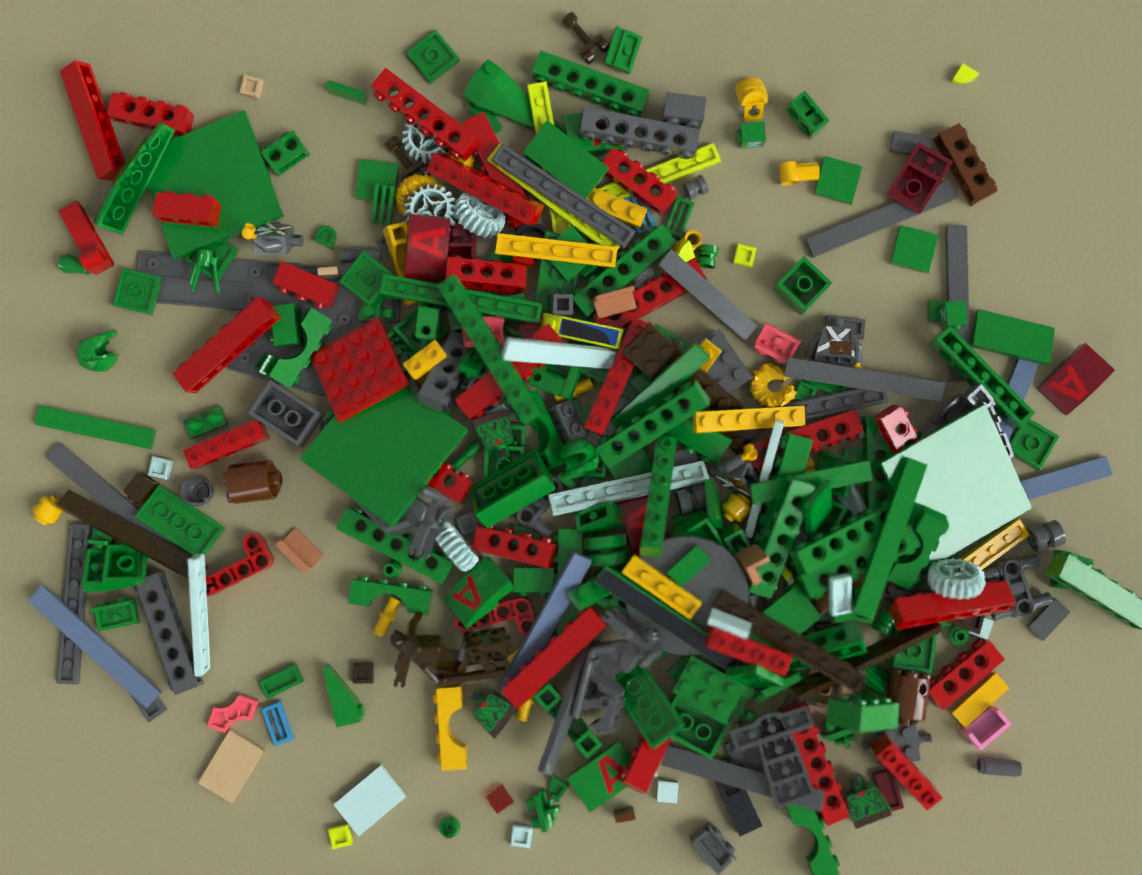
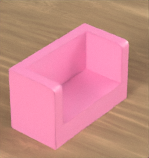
M991 705L967 728L962 727L960 731L974 747L982 750L1012 724L999 708Z

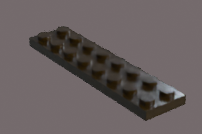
M651 322L622 350V353L652 380L684 353ZM701 367L673 391L676 394L680 391L679 388L688 381L693 383L697 380L710 399L709 405L699 412L747 409ZM679 399V402L682 405H689V401L687 399ZM765 428L717 432L732 440L728 447L738 454L742 451V447L748 445Z

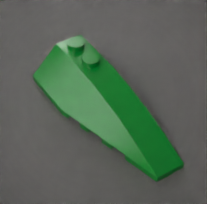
M160 122L131 153L111 183L93 219V223L96 226L121 235L124 234L175 132L174 129Z

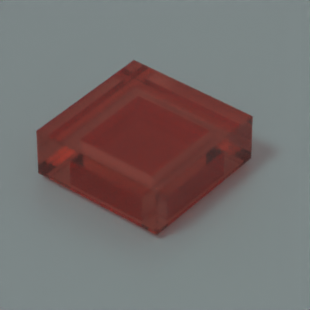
M503 784L486 795L487 800L497 814L514 803V800Z

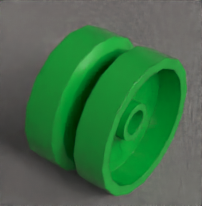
M626 533L583 539L584 549L588 551L597 550V553L586 556L592 560L589 567H604L606 564L615 566L630 561L629 551L616 550V547L627 544Z

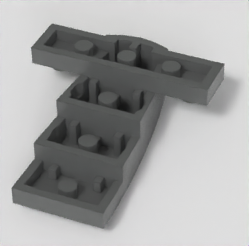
M807 706L783 714L775 712L765 714L756 719L753 724L729 731L736 753L757 746L776 810L816 796L808 777L809 774L800 756L801 753L792 736L793 733L814 727V722Z

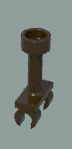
M570 12L563 18L562 24L567 29L572 28L586 44L580 50V56L590 65L595 61V57L590 50L598 45L599 49L605 53L608 50L609 43L603 38L601 33L591 40L577 24L578 17L574 12Z
M393 136L385 142L384 145L388 151H394L407 169L400 175L403 181L419 170L422 175H432L427 172V166L422 160L415 165L411 163L400 148L402 142L397 136Z

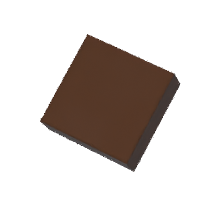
M633 807L614 810L616 823L636 819Z

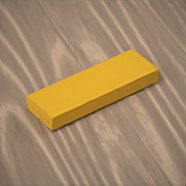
M993 672L952 709L950 713L964 728H967L1000 698L1009 687L997 673Z

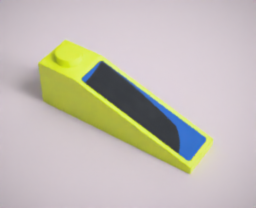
M544 313L540 330L549 323L562 339L615 349L620 348L623 329Z

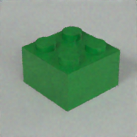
M803 256L773 287V290L802 315L829 288L832 282Z

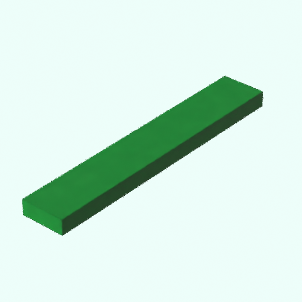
M694 343L611 417L610 422L616 427L621 424L626 426L635 415L639 413L643 415L647 412L646 409L654 403L658 405L666 395L673 392L710 359V355L698 344Z
M38 406L34 425L146 449H152L156 430L44 406Z
M869 460L791 475L809 481L815 486L814 490L817 489L824 479L831 481V489L873 480ZM785 476L750 483L752 503L755 505L776 500Z

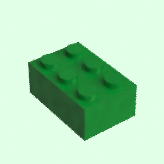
M689 655L672 687V692L727 722L746 685L725 675V672L702 659Z
M862 692V694L849 693V696L837 694L836 698H828L826 723L860 733L897 728L899 703L892 702L890 697L879 696V698H876L873 693Z
M673 693L670 702L686 726L671 736V738L712 760L731 723L729 720L726 722Z

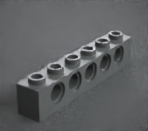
M584 106L578 136L589 141L595 139L605 144L616 143L621 144L625 148L636 147L641 148L645 152L657 151L666 156L672 154L679 156L681 159H690L697 152L700 129ZM601 124L604 130L598 129L596 125ZM615 128L622 129L624 133H618ZM635 132H640L643 137H637ZM654 136H659L662 141H657ZM673 139L679 140L681 145L675 144Z
M158 572L147 576L145 583L135 586V591L143 603L142 611L149 620V631L155 637V648L163 660L162 668L168 674L169 688L177 695L203 685L204 682L202 676H195L193 651L165 572ZM153 591L158 595L156 601L151 597ZM159 610L164 612L163 620L158 617ZM166 628L169 629L171 632L170 638H167L165 636L164 632ZM173 647L178 652L177 657H174L171 654V649ZM179 666L184 669V676L179 675Z

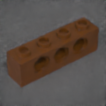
M960 123L939 133L933 139L941 155L953 161L949 169L971 207L998 191L995 180L988 174L986 164L979 158L977 148L971 144L966 129ZM954 144L959 145L960 148H961V151L957 150V149L955 148ZM964 161L970 164V168L965 166ZM973 178H977L980 185L976 184Z

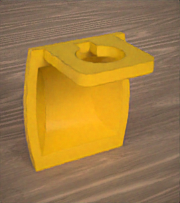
M751 77L735 83L737 99L741 106H744V121L762 119L764 104L768 103L767 91L763 82L759 78ZM756 105L759 112L756 115H749V110L752 109V106Z

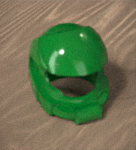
M111 329L95 337L79 340V348L76 351L79 365L94 372H104L111 369L115 365L119 354L107 352L106 346L110 343V339L117 335V331Z
M583 439L570 440L562 446L558 458L565 462V472L561 474L563 481L583 477L596 471L599 463L598 453L595 447L588 441Z

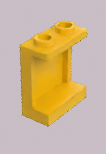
M434 340L403 365L420 385H423L431 369L444 360L447 354L437 341Z

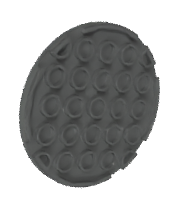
M682 535L666 538L663 540L660 558L641 555L639 558L672 581L674 580L667 574V571L696 544L711 558V561L682 586V588L702 601L700 607L691 617V621L708 631L710 625L707 623L712 611V604L722 589L749 604L746 576L738 561L727 549L712 540L700 538L699 536ZM628 577V579L639 585L637 582ZM626 604L632 622L639 627L640 632L647 628L659 631L658 634L661 635V639L654 644L656 647L677 655L701 654Z

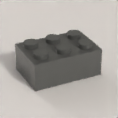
M720 328L696 343L700 346L705 339H708L722 350L707 373L729 393L753 378Z
M272 380L267 383L248 414L300 447H304L318 426L319 421L325 415Z

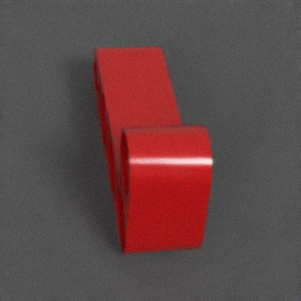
M75 200L59 209L63 221L82 253L78 258L83 267L95 275H99L113 267L115 264L82 204Z
M254 533L245 536L243 547L248 557L206 577V587L209 586L208 584H217L209 590L206 589L207 597L216 595L273 565L274 556L263 535ZM253 537L258 540V545L255 548L251 545ZM261 555H264L267 559L264 566L259 562ZM243 564H246L249 569L246 575L241 571ZM225 573L229 574L231 578L228 584L223 579Z
M522 596L499 602V605L488 613L489 620L486 622H482L479 619L476 621L477 625L472 624L466 629L463 624H460L459 619L456 618L455 627L461 632H467L516 618L519 631L527 636L529 631L523 629L522 623L525 620L534 623L536 618L531 601L527 597ZM519 601H525L528 604L526 611L518 610L517 603ZM501 606H505L509 611L505 617L498 614V608Z

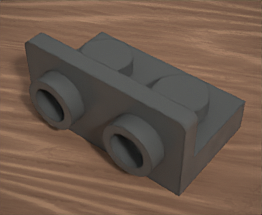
M571 400L555 405L547 410L563 445L570 440L581 439L586 436V432Z

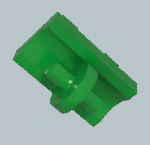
M826 720L823 721L824 732H822L824 739L826 738L828 742L834 740L836 746L843 744L846 749L850 748L849 742L856 740L853 734L856 731L827 724Z
M546 789L540 790L535 795L526 799L527 808L529 810H537V815H533L530 820L532 828L541 829V832H547L548 828L554 826L553 820L557 819L556 812L561 810L560 805H554L553 799H548Z

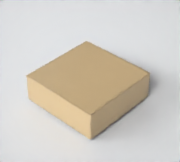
M244 74L239 90L240 95L259 100L264 80Z
M337 266L317 268L318 276L323 279L341 278Z

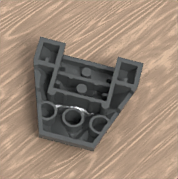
M977 384L963 394L958 393L926 422L927 428L921 435L922 438L978 405L986 404L1009 458L1011 459L1014 456L1008 437L1000 426L1001 418L999 415H996L993 406L995 405L994 399L982 384Z

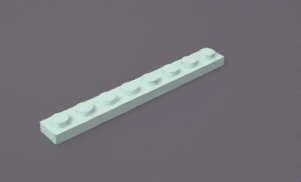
M704 461L673 467L670 490L704 483L705 480L709 479ZM652 472L550 494L549 501L553 516L583 510L608 500L614 503L649 495Z

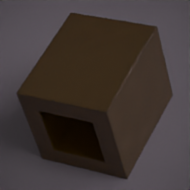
M137 472L123 492L128 495L127 498L135 504L145 503L159 483L146 473Z

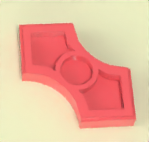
M239 694L235 702L230 706L213 707L206 727L226 733L234 722L238 720H252L259 700Z

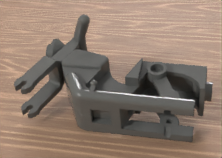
M422 488L421 494L433 499L429 504L416 497L392 528L357 502L378 527L386 533L402 535L418 528L408 551L412 555L414 549H416L414 557H421L425 551L423 559H427L431 554V549L439 532L438 523L449 522L454 517L453 513L455 510L453 507L446 506V503L450 500L448 496L428 488Z
M617 607L611 608L616 612V615L612 611L607 610L605 613L609 616V619L605 615H602L601 618L603 622L611 626L624 639L600 642L589 649L571 717L578 719L581 712L587 713L589 708L602 707L606 709L602 719L597 718L589 725V727L594 728L596 732L601 734H608L618 727L620 717H618L619 711L625 703V698L623 697L625 688L614 679L615 676L622 671L628 673L634 669L642 653L646 654L639 661V665L642 668L646 667L656 657L662 655L661 649L654 645L661 639V635L658 634L659 631L647 628L640 632L639 627ZM594 685H598V690H601L604 693H593Z

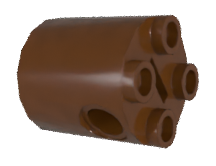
M272 460L229 465L227 472H223L222 475L223 483L227 484L228 489L226 494L227 501L234 504L274 500L277 498L283 485L282 473L275 467Z
M889 668L886 697H890L892 702L899 703L898 724L912 726L921 720H926L930 674H917L911 670Z

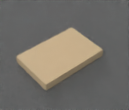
M229 730L198 784L233 804L265 749L236 731Z

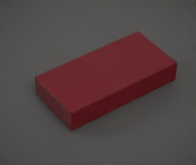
M888 768L873 772L874 783L890 805L892 812L903 809L904 805L895 776Z

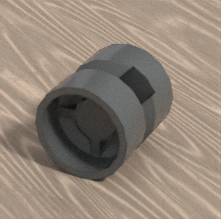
M703 483L691 486L690 490L687 488L675 490L681 515L692 513L694 509L698 511L707 509L705 486Z
M1057 520L1045 522L1042 526L1036 525L1026 529L1030 534L1027 537L1028 543L1032 550L1037 553L1049 549V546L1054 548L1066 542L1064 530Z

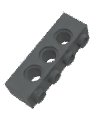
M451 331L442 348L447 357L431 369L418 396L419 404L441 412L444 406H448L451 399L450 393L452 390H456L459 384V375L464 374L463 371L458 369L459 363L471 349V347H464L462 334Z

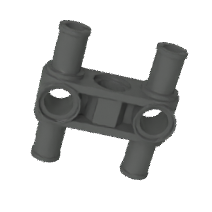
M552 473V479L558 483V489L513 514L528 530L533 529L538 535L549 538L553 533L552 530L540 521V517L551 506L549 495L567 491V486ZM530 511L532 514L531 520L524 522L522 519L523 513Z
M1037 554L1021 559L1019 557L1002 559L994 564V567L982 570L985 582L999 578L1000 582L1007 581L1016 601L1008 611L990 614L993 621L1010 616L1012 618L1029 616L1037 608L1053 604V599L1049 592L1034 597L1030 593L1024 570L1041 565ZM1010 563L1012 570L1010 573H1007L1006 566ZM1023 602L1024 609L1020 612L1018 606Z

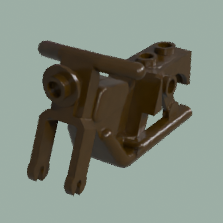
M416 612L408 624L406 635L398 630H394V634L391 635L392 647H396V650H399L394 668L395 672H397L394 679L395 687H397L398 682H401V688L406 685V677L411 659L436 686L507 676L506 666L496 667V664L493 663L506 660L509 656L508 648H511L512 645L510 635L506 636L505 627L464 632L460 649L450 650L441 643V636L416 635L417 624L423 617L422 612ZM481 664L484 667L482 670L466 672V668L471 665Z

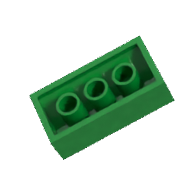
M669 409L662 410L666 416L673 415ZM691 417L663 434L677 437V443L684 447L683 450L691 455L696 453L701 456L700 460L708 465L718 463L732 440L718 432L694 433L693 418ZM649 420L647 423L651 427L656 426L653 420Z
M534 449L474 484L469 493L475 516L489 528L549 494L556 488L549 470L538 451Z

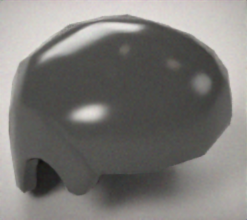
M199 476L184 480L179 489L182 500L196 507L210 502L214 494L213 485L210 481Z

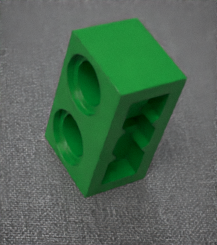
M803 91L790 101L786 108V112L809 140L821 132L830 121L806 91Z
M293 130L285 132L279 140L267 144L264 150L261 151V154L278 177L310 156V153ZM292 143H297L294 149L289 150V146ZM276 154H280V158L273 161V157Z

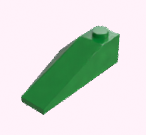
M487 59L476 70L462 97L480 110L484 111V109L495 112L496 116L508 117L514 123L535 130L529 96L502 68Z

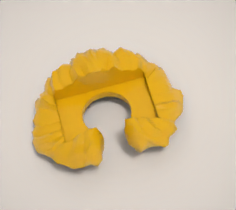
M427 174L409 176L400 183V188L398 187L397 193H395L397 210L401 215L405 216L404 212L408 210L405 208V203H410L407 198L408 196H414L413 190L420 192V186L423 189H427V184H430L431 189H433L434 185L437 184L439 190L443 186L439 185L433 176H428ZM429 198L431 201L434 202L440 200L437 198ZM428 205L430 212L433 213V209Z
M764 363L759 370L753 371L749 390L753 399L757 400L761 406L770 408L782 407L795 398L797 392L794 391L793 385H785L779 392H772L767 387L771 380H781L783 384L789 378L784 377V368L772 363Z

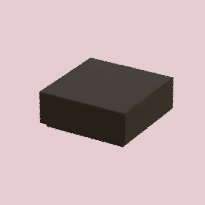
M353 663V684H373L374 663Z

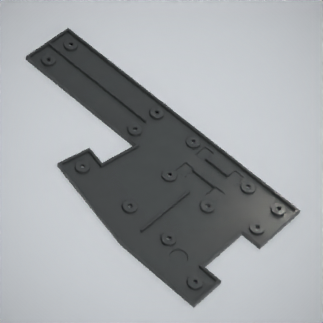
M139 251L137 271L163 278L156 302L159 304L244 310L249 306L252 297H262L268 299L272 306L295 304L300 307V316L305 315L308 308L311 307L332 320L330 324L332 328L327 335H323L320 339L322 344L319 349L367 323L358 320L362 299L339 282L341 278L325 279L335 283L340 289L332 308L324 307V310L313 306V301L307 299L306 302L295 298L296 294L289 292L287 295L277 290V286L272 282L281 262L233 259L219 280V293L215 291L214 280L201 271L195 291L192 292V285H189L188 282L193 266L184 260L185 257L174 260L171 253ZM287 263L318 276L317 268L330 267ZM384 299L382 309L388 308L393 310L395 318L394 320L380 318L381 321L399 323L401 299H398V301ZM272 327L269 328L254 344H251L229 364L228 370L267 381L272 380L284 385L268 374L264 375L257 371L255 366L264 352L276 359L277 357L290 358L298 354L305 342L303 329V346L279 348L272 343L270 334L273 331ZM311 359L306 369L302 368L298 374L301 376L295 386L292 385L291 388L312 394L326 395Z

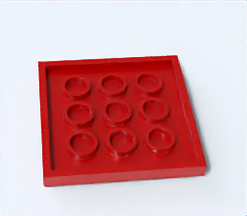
M379 317L374 318L310 355L335 417L340 423L410 385Z

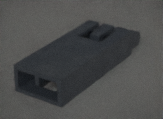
M728 756L724 757L726 763H730ZM714 781L740 837L763 826L746 790L736 787L738 792L729 795L724 783ZM727 785L729 790L734 788L733 786Z

